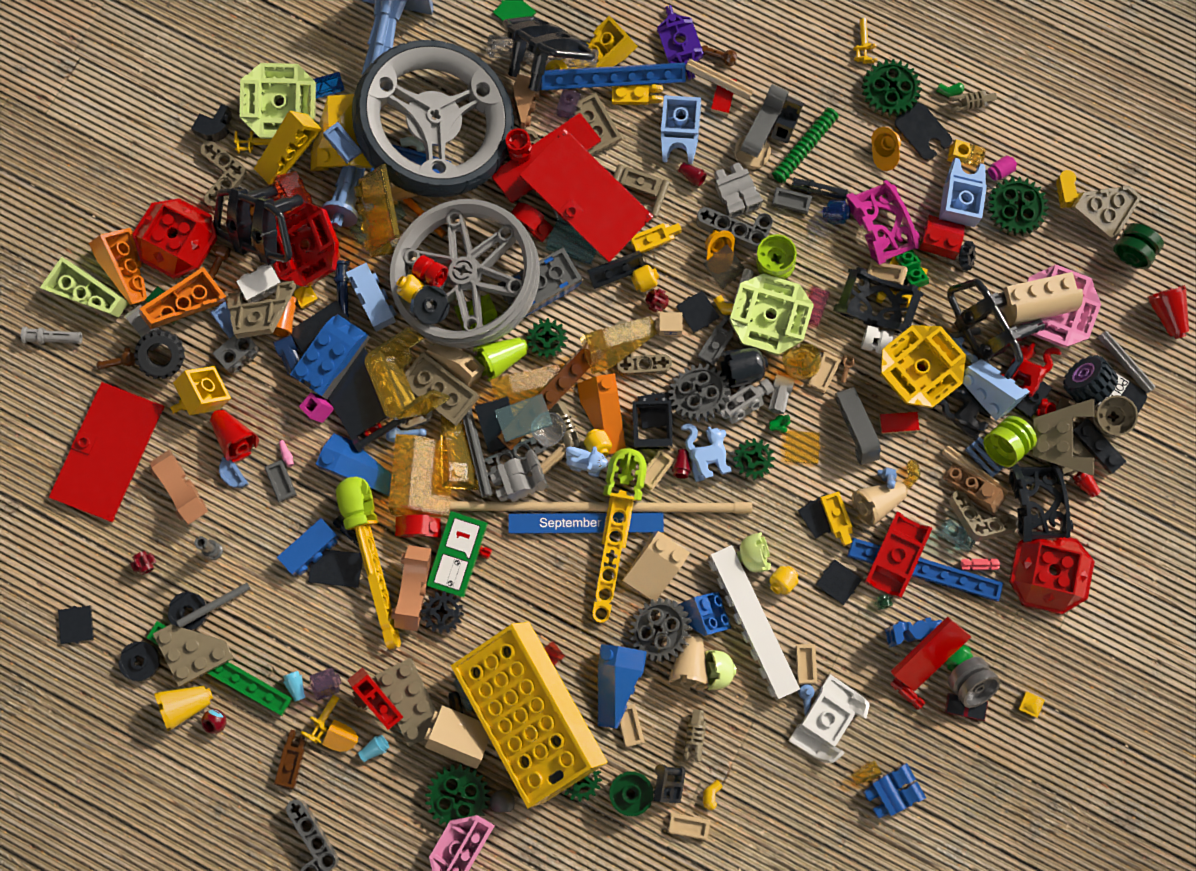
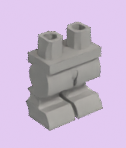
M740 163L730 166L732 174L726 176L724 169L715 171V189L718 192L721 203L726 204L727 216L735 218L743 215L744 211L748 213L761 208L763 200L760 193L756 191V186H754L747 168L743 169Z
M532 449L525 454L527 460L523 461L513 458L504 465H498V471L490 475L495 486L504 484V487L496 490L497 497L501 502L508 499L515 502L529 493L534 494L535 491H543L548 488L538 457Z

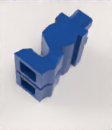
M931 617L912 624L911 622H896L885 629L888 647H894L902 643L904 639L907 642L922 641L942 620L932 621Z
M907 763L898 766L897 771L888 772L871 782V786L863 791L868 801L877 797L880 800L881 804L872 808L877 818L887 815L893 816L912 806L913 803L926 799L917 781H914L916 778ZM909 784V785H907V786H908L907 789H905V790H904V789L898 790V789L902 788L903 785Z

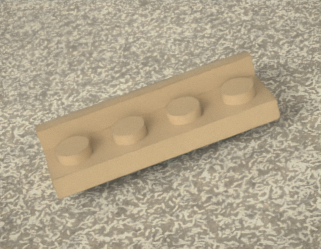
M1073 272L1003 288L1008 305L1004 310L1009 327L1077 311L1083 302L1082 289L1077 290Z

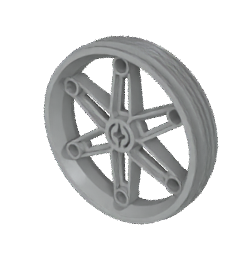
M476 199L448 201L420 215L409 225L398 241L390 266V284L393 299L406 322L424 338L439 345L455 348H472L488 344L500 339L513 330L531 308L536 297L540 278L537 249L522 223L504 208ZM465 218H484L494 221L503 227L472 249ZM460 219L458 223L453 224L455 220ZM448 223L450 256L416 250L432 231ZM461 232L466 256L458 258L456 233ZM511 233L510 237L504 238L506 234ZM516 241H518L523 255L524 271L522 280L490 269ZM496 243H499L500 245L481 264L476 260ZM425 255L435 262L450 265L447 278L440 288L443 289L448 283L454 287L446 293L448 303L457 298L465 331L445 330L431 324L419 322L410 311L411 303H408L397 294L396 282L401 276L405 277L408 275L409 267L413 268L414 263L420 256ZM417 256L416 260L411 262V259ZM482 274L505 282L506 286L501 287L480 282ZM520 286L519 290L513 291L514 287ZM472 289L474 315L469 316L463 291ZM480 291L515 297L510 306L499 317L484 326L482 325ZM427 302V309H433L434 306ZM477 323L476 327L470 330L471 325Z

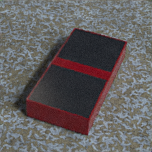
M948 693L944 713L985 721L988 701L977 707L968 708L960 701L958 695Z

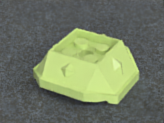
M260 63L248 75L240 79V118L261 139H272L289 111L308 114L315 121L316 82L299 64ZM279 98H284L283 105L276 106V101Z
M761 274L740 283L729 321L742 346L754 347L759 351L779 356L803 342L814 304L800 284ZM766 313H773L775 318H767Z

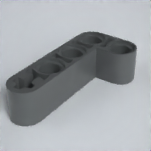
M774 84L770 86L764 104L750 128L740 151L758 158L777 122L789 91Z
M704 207L698 211L696 224L699 228L713 233L714 230L719 232L729 231L734 235L735 244L751 251H757L760 243H754L752 238H758L762 241L768 237L773 219L769 214H760L752 227L713 209ZM766 222L768 226L762 227L759 223ZM724 223L727 227L722 229L717 224ZM740 230L744 235L738 236L735 234V231Z
M852 387L835 393L836 403L856 445L855 454L858 463L864 465L879 460L881 452L880 442L855 388Z
M290 801L287 804L286 812L314 858L305 864L301 871H307L309 867H313L315 871L333 870L339 863V857L305 801ZM294 805L301 806V808L299 809L300 814L298 812H293V810L295 809ZM306 820L312 824V829L309 832L303 829V823ZM316 838H320L323 842L320 849H316L313 845ZM326 855L333 858V864L330 867L324 864Z

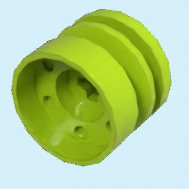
M774 234L761 241L758 245L756 259L757 270L760 275L767 274L784 280L791 276L795 269L797 256L796 246L792 240L785 235Z
M1007 416L984 437L983 444L988 456L994 462L1004 467H1012L1036 446L1037 438L1033 428L1025 420L1017 416Z

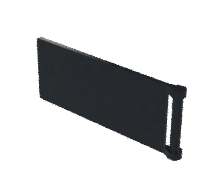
M334 301L292 328V336L303 355L323 326L332 317L338 314L349 321L338 301ZM363 347L328 397L358 452L363 451L365 446L401 423L404 425L408 422L366 348ZM394 413L397 414V418L364 439H358V436Z

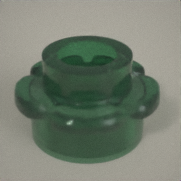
M887 594L878 596L876 598L877 601L874 603L877 605L878 610L886 609L893 606V597H888Z

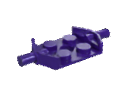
M669 5V8L666 6L664 9L667 19L657 27V33H659L668 63L687 64L689 59L698 62L703 58V50L692 18L676 15L673 12L672 5ZM678 36H682L685 38V41L683 43H679L675 40V38ZM686 69L688 80H691V77L694 79L696 77L695 74Z

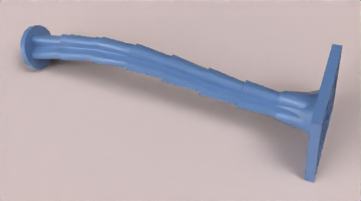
M362 0V2L374 4L375 17L367 43L369 48L362 75L370 64L374 63L373 61L393 47L396 22L399 21L403 10L432 15L434 10L432 0ZM356 166L342 167L335 185L337 188L331 201H327L322 205V208L327 210L332 226L335 229L342 226H353L357 223L359 215L355 210L358 192H361L365 168H358Z

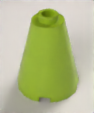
M519 337L474 347L473 352H477V356L474 358L485 367L482 375H487L489 377L487 381L491 382L527 354L528 345L524 339L521 340Z

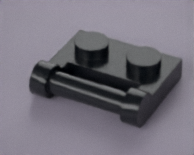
M663 764L657 765L655 767L657 781L653 791V801L681 803L685 768L682 766L667 767ZM673 775L675 777L674 781H667V776Z

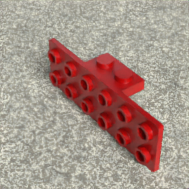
M578 113L533 144V153L529 160L519 163L511 159L493 174L492 179L511 203H514L533 190L519 175L562 130L566 129L587 151L601 142V138L581 113Z

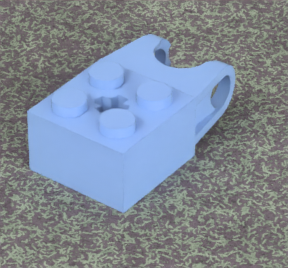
M664 95L661 123L663 162H667L673 149L682 148L687 152L688 164H693L699 138L700 97Z
M953 159L943 188L940 220L975 227L980 222L983 216L987 187L984 164L979 163L974 174H967L961 168L960 159Z

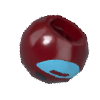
M211 709L205 712L201 719L202 728L209 734L220 733L227 724L225 714L218 709Z

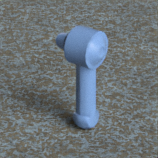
M963 337L952 338L966 354V360L970 364L978 361L975 355H972L962 347V343L965 341Z
M395 427L386 433V440L396 442L401 438L425 437L427 432L425 429L400 430Z
M885 467L883 470H878L877 475L887 482L886 487L894 489L896 483L894 480L897 477L896 469Z
M804 684L799 687L798 695L803 699L804 714L806 716L811 708V698L814 696L815 691L811 685Z

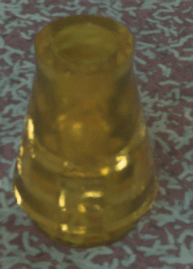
M874 760L872 762L868 761L851 776L856 785L879 779L882 772Z

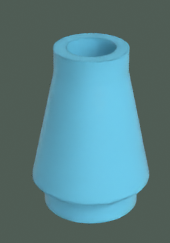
M299 671L283 676L285 680L283 683L293 697L294 702L306 698L302 674L300 675Z
M382 735L374 736L358 754L362 761L366 762L369 759L386 753V750L389 749V744Z

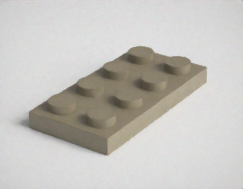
M424 352L420 354L399 380L403 386L455 426L458 425L480 398L478 393Z
M409 658L375 676L382 691L403 715V718L397 723L408 747H411L425 740L424 737L428 728H433L434 723H431L436 708L413 659Z

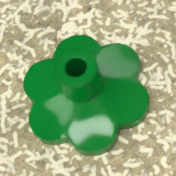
M788 414L784 416L778 415L769 422V429L785 433L788 430L786 426L791 423V417Z

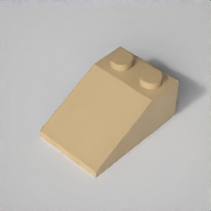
M655 531L622 581L650 600L656 601L680 570L690 552L661 532Z

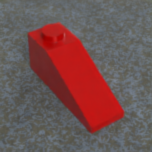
M363 667L347 680L352 689L387 730L403 718V715Z

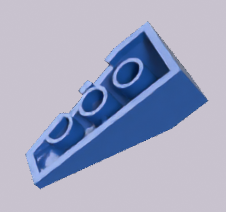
M335 433L323 446L316 462V466L319 469L341 478H362L366 480L370 489L389 497L397 481L395 476L364 450L358 452L352 440Z
M601 644L598 660V726L618 728L627 709L626 704L631 694L633 695L636 689L634 688L636 682L644 672L646 651Z

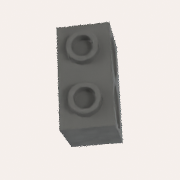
M234 335L212 354L232 374L240 371L245 362L254 359L260 349L250 337L237 339ZM243 344H249L246 350H241ZM229 356H234L232 362L226 363Z

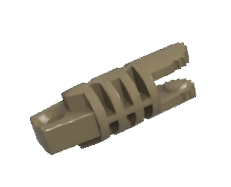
M986 90L950 96L949 101L954 102L961 99L962 102L961 107L951 108V113L988 106L987 102L997 100L996 93L986 94Z
M564 402L556 403L552 410L559 433H562L561 438L565 447L580 448L582 442L573 419H570L571 414Z
M694 709L692 719L688 721L683 760L688 761L690 759L692 746H696L694 760L695 762H701L706 728L704 711Z

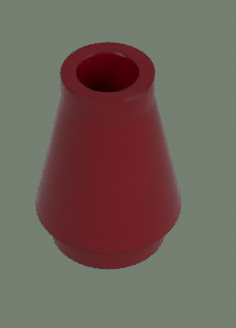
M685 162L680 165L678 170L693 186H701L707 177L703 169L691 166Z
M686 449L678 450L672 468L673 476L676 478L686 479L691 473L689 452Z

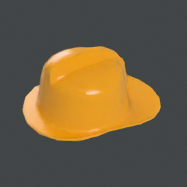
M882 126L877 128L871 136L873 160L880 170L890 171L899 162L901 139L892 129Z
M714 230L705 241L707 266L713 273L719 274L726 271L732 263L735 238L731 232Z

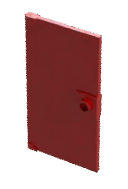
M566 129L562 130L519 175L608 263L653 217Z
M101 382L48 498L113 523L165 406Z

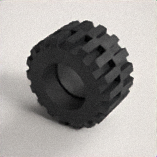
M158 329L157 331H150L138 341L134 357L136 358L135 363L140 367L139 370L146 373L145 375L148 377L152 376L153 379H166V377H171L178 372L185 359V348L176 334L173 335L170 333L171 331ZM161 343L170 349L172 355L167 364L158 365L151 361L148 351L152 345Z

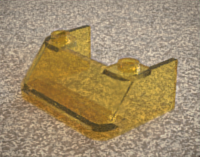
M408 327L369 352L365 357L366 368L384 413L387 417L394 420L425 415L450 400L448 395L435 389L415 399L403 368L409 365L412 360L410 348L423 340L424 336Z

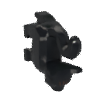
M962 384L949 395L963 402L956 413L950 412L946 399H943L938 404L942 406L943 415L948 420H951L956 426L961 428L967 436L976 440L980 434L978 430L984 431L988 426L987 422H980L976 417L978 414H981L986 418H990L991 415L967 387Z

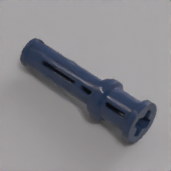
M338 260L333 281L336 284L337 301L347 318H349L348 283L350 280L346 272H348L350 262Z

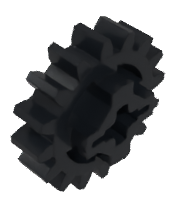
M443 591L442 596L435 592V598L429 596L430 602L423 603L426 609L421 610V612L426 614V616L422 620L428 621L425 625L427 628L433 626V633L438 629L440 635L443 634L444 630L450 634V628L457 630L455 624H462L459 617L464 616V613L460 612L464 607L463 605H457L460 601L459 598L453 600L454 594L451 593L447 596L446 592ZM439 601V605H437L435 608H431L434 603ZM448 601L454 605L455 610L449 609ZM444 606L445 611L448 613L444 614L443 618L441 619V616L438 614V612H441ZM430 616L438 619V625L432 622ZM450 618H454L450 624L446 625Z

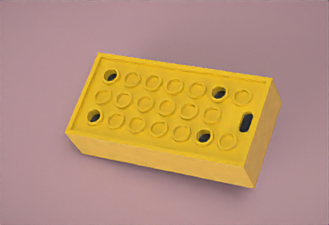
M530 622L510 624L450 665L527 809L549 801L608 763Z

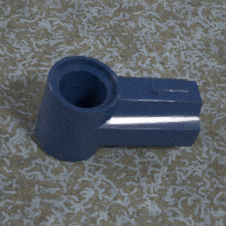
M292 335L273 342L289 376L300 361L297 353L298 349Z

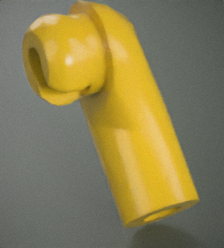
M722 295L717 296L714 302L723 315L731 316L734 304L726 303Z
M715 780L703 791V805L708 810H714L717 806L715 794L723 788L718 780Z

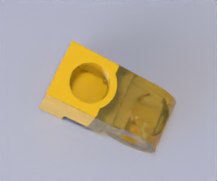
M956 139L950 145L947 161L952 162L954 158H959L961 163L977 167L979 163H984L986 150L983 147Z

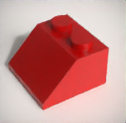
M928 215L919 250L955 260L960 253L965 225L940 220L939 217Z

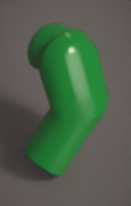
M958 82L947 87L940 83L936 91L949 98L950 96L961 95L964 92V85Z

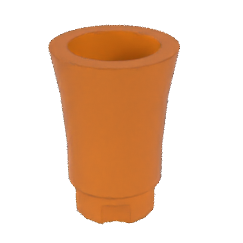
M291 297L272 334L282 337L292 335L293 318L296 309L295 297Z

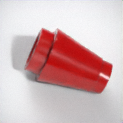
M1078 472L1073 476L1074 483L1090 495L1091 498L1101 492L1092 475Z

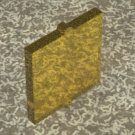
M787 430L786 442L783 446L785 448V462L818 464L819 451L821 449L819 446L820 433Z

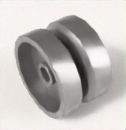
M972 657L959 664L952 671L947 683L952 691L958 694L960 701L965 707L973 708L988 701L997 692L1001 682L994 671L990 670L989 665L983 658Z

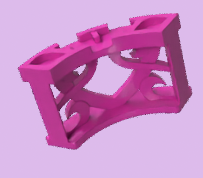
M885 180L882 185L862 193L846 195L849 212L854 216L859 226L864 225L863 227L867 232L864 236L871 258L879 265L885 263L889 258L914 248H919V233L915 230L907 208L894 184L891 185L888 180ZM873 207L874 214L869 215L867 211H872ZM878 208L888 210L896 215L891 232L883 225L873 224L878 215ZM878 231H882L884 233L882 237L878 236ZM901 234H906L908 243L898 246L894 238L896 237L899 242H903L904 239L901 237ZM890 244L892 245L893 249L883 252Z

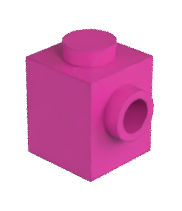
M312 392L299 406L310 419L321 423L334 410L325 398Z

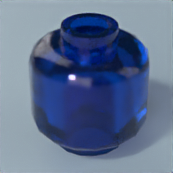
M830 200L827 203V207H823V218H826L829 224H845L847 220H850V205H847L845 200Z

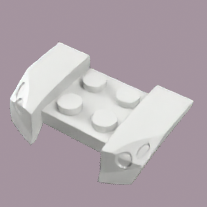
M829 674L819 690L821 692L801 724L797 725L788 740L805 753L824 763H834L845 753L835 746L854 715L866 718L869 709V702L863 696Z

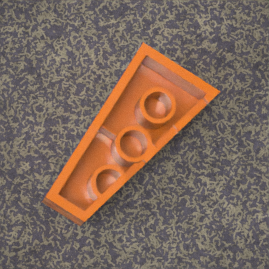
M202 267L139 308V315L150 329H154L226 302V295L206 269Z

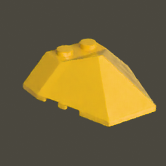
M354 94L327 96L319 123L322 130L315 137L311 150L310 171H328L329 167L344 166L373 168L363 153L347 164L323 136V132L338 122L359 147L352 121Z

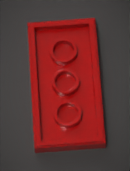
M947 616L890 672L915 692L971 636Z

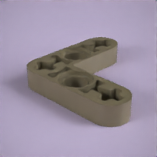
M207 141L201 146L202 155L224 173L204 196L207 206L215 209L216 202H211L210 198L217 197V190L221 189L222 183L229 182L231 184L229 189L238 187L246 178L247 171L239 161L214 142ZM208 148L213 149L214 153L217 154L216 157L210 152L207 153L206 150ZM221 158H228L229 162L226 165L222 166L219 164ZM233 166L237 171L240 170L241 174L235 175L231 167ZM224 196V202L229 198V196Z
M624 320L618 321L615 324L617 370L620 374L626 376L665 373L670 370L672 360L666 354L633 356L631 325ZM620 326L628 329L625 330V339H621V331H618ZM622 343H626L630 349L624 353L619 350V346ZM623 357H627V365H631L628 367V370L620 367L623 365ZM654 359H655V363H661V360H662V359H665V362H666V363H669V364H666V367H665V368H662V365L658 364V365H655V368H656V369H652V368H653V361H652V360H654ZM642 360H646L650 363V367L645 370L641 369L639 363Z
M955 491L949 499L952 509L969 537L974 541H984L1012 534L1018 528V519L1012 514L982 520L970 498L963 491ZM964 513H969L973 519L967 518ZM990 525L996 526L998 531L991 529Z

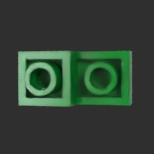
M913 250L895 256L898 265L905 266L908 269L905 277L908 284L918 287L929 284V278L921 268V261Z

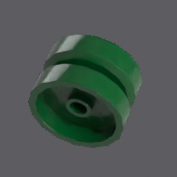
M1130 223L1122 232V237L1113 246V251L1126 264L1138 269H1148L1155 261L1156 255L1162 250L1164 240L1153 229L1142 224Z
M627 771L618 775L612 781L609 789V798L612 806L619 813L625 816H638L651 806L653 787L645 775L636 771ZM629 790H633L635 792V796L630 798L628 797L627 792Z

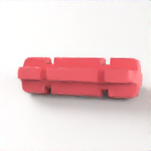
M961 559L960 566L962 570H970V568L972 570H999L1000 563L998 559H990V561L988 559H972L971 561L969 559Z

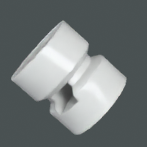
M867 325L861 349L868 351L875 349L876 353L882 354V349L892 342L894 332L884 329L880 332L878 328ZM874 338H878L877 343L873 342Z

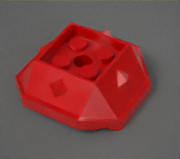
M180 198L151 203L132 234L140 261L174 280L199 270L218 239L212 215ZM178 232L176 237L170 238L173 233Z
M305 202L284 216L293 253L292 258L288 262L276 261L273 266L278 278L285 281H294L295 284L302 287H309L336 270L340 252L339 241L327 210ZM277 221V253L285 254Z
M1075 538L1032 539V541L1027 542L1021 540L1016 543L1009 582L1019 597L1018 599L1022 606L1062 615L1088 599L1095 561ZM1050 566L1055 567L1056 575L1050 573Z

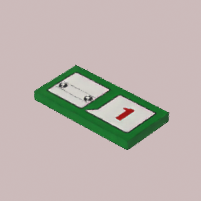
M453 511L450 512L427 586L463 598L465 597L488 526L487 522Z

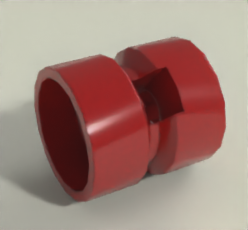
M520 128L509 131L505 140L510 158L519 163L529 160L533 153L529 134Z
M422 255L414 263L412 275L422 282L426 281V284L429 286L440 288L447 278L448 268Z

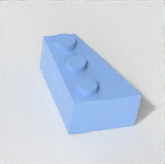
M367 263L346 272L374 330L377 332L395 323L394 316L397 314L392 305L388 306L386 302L388 296L384 289L380 290L378 286L380 281L376 273H371Z
M980 359L964 370L963 384L997 421L1008 414L1030 391L1026 388H1020L1015 384L1014 380L1005 378L1000 374L1001 371Z

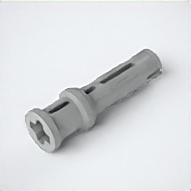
M22 327L21 341L23 344L27 342H38V344H44L45 342L81 344L83 339L81 332L47 331L43 327L39 329Z

